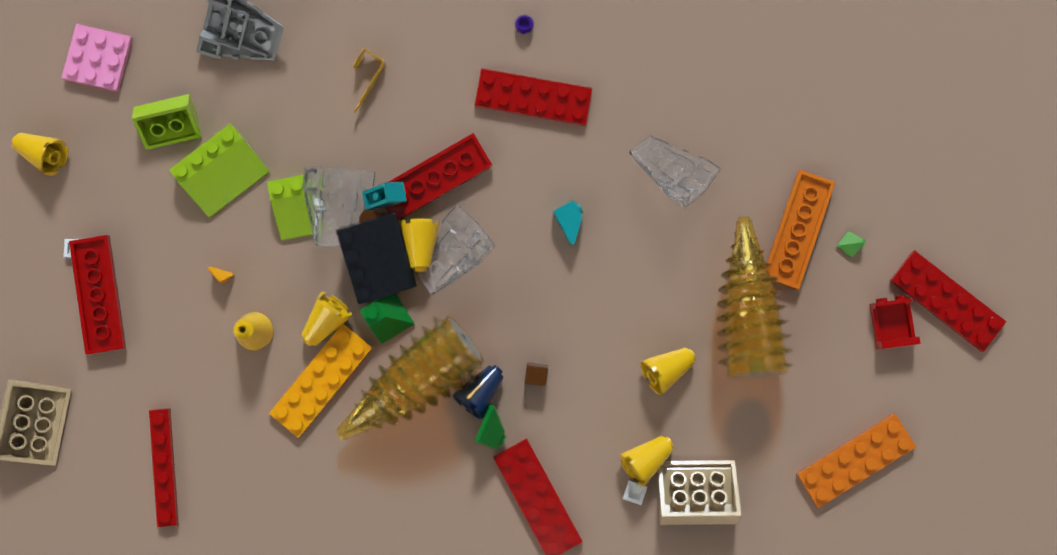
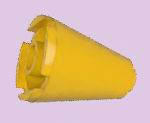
M18 133L12 139V148L45 175L52 176L59 172L57 169L60 166L64 167L67 162L69 149L65 146V141L61 139L27 133Z
M410 219V223L406 224L405 220L401 221V230L410 266L415 268V272H426V268L431 266L439 228L438 220L433 223L432 219Z
M321 292L318 295L302 331V340L309 346H317L352 316V312H347L348 307L341 300L333 295L330 297L325 296L327 292Z
M250 312L243 315L233 328L238 343L248 350H259L267 346L273 337L274 331L269 318L258 312Z
M684 347L645 359L640 363V368L644 378L648 377L651 381L648 384L650 388L658 395H661L695 364L694 359H696V356L691 349Z
M659 436L623 452L618 457L623 459L620 463L632 480L636 478L639 481L637 485L643 487L673 452L672 447L674 445L668 437Z

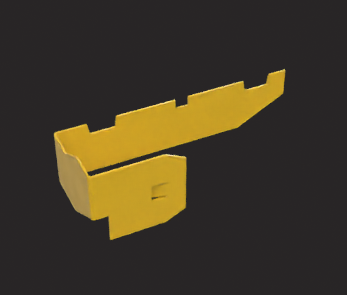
M365 48L362 49L361 53L356 59L353 65L354 70H356L359 64L361 63L364 57V52H367L375 59L381 61L382 64L380 65L378 72L375 74L371 83L369 84L368 89H366L364 95L362 96L357 108H355L354 113H356V111L364 102L366 96L368 95L373 84L378 78L380 72L385 66V62L383 59L379 58L378 56H376L375 54H373Z

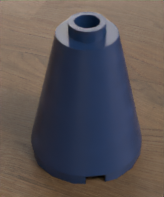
M496 365L493 367L487 366L452 395L453 399L460 406L463 405L468 413L480 420L483 419L504 378L502 375L503 371Z

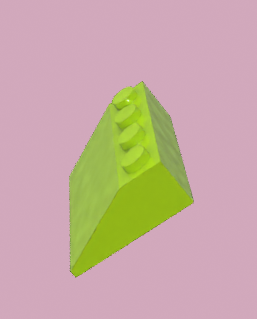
M231 123L169 169L178 183L209 218L270 172L241 133Z

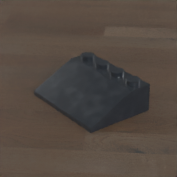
M396 212L342 226L335 230L358 305L417 286Z

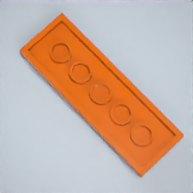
M800 169L797 171L762 278L796 290L800 289L836 182Z
M893 413L796 473L815 506L819 508L916 448V445L897 415Z

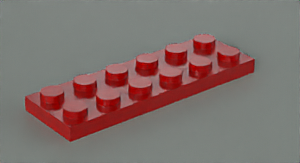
M481 68L474 105L475 107L586 126L593 88Z
M470 134L390 180L389 182L404 183L407 201L385 207L388 214L396 212L399 221L493 167L475 134Z
M110 235L69 241L85 355L126 349Z
M915 250L910 253L889 280L980 352L986 350L1007 322Z
M527 438L493 456L545 555H560L583 542Z

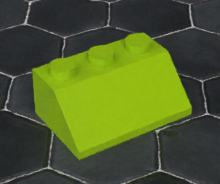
M190 94L133 107L131 119L146 150L202 137L196 108Z

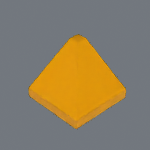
M211 266L208 267L210 273L220 283L226 284L235 276L231 272Z

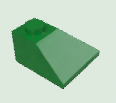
M397 294L375 300L359 310L381 344L415 324Z
M490 404L474 441L497 449L498 445L502 447L506 436L503 435L505 429L494 404Z

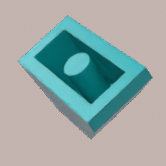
M385 182L362 192L365 210L394 206L407 201L403 182Z
M574 200L553 211V215L570 246H573L582 220L581 214L584 213L580 204H575Z

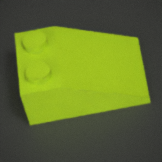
M303 174L268 181L270 201L281 240L318 234L319 228L309 178Z

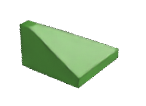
M848 231L837 244V247L852 258L866 241Z

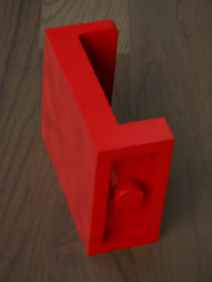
M906 295L896 296L894 301L880 298L875 299L876 303L870 304L876 349L921 344L920 336H915L910 304L913 302V298L907 299Z

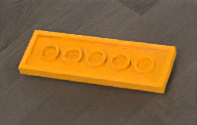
M342 324L269 414L296 437L300 438L373 347L345 324Z

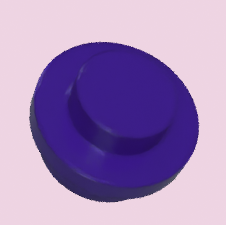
M521 15L516 19L515 28L519 33L528 34L533 30L534 22L531 17Z

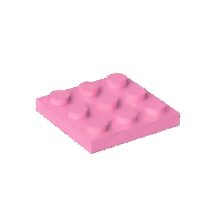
M76 24L61 78L119 92L133 38Z

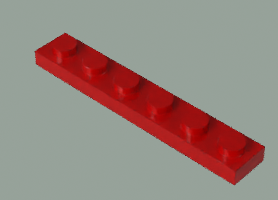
M171 408L149 410L157 527L175 526L179 524Z

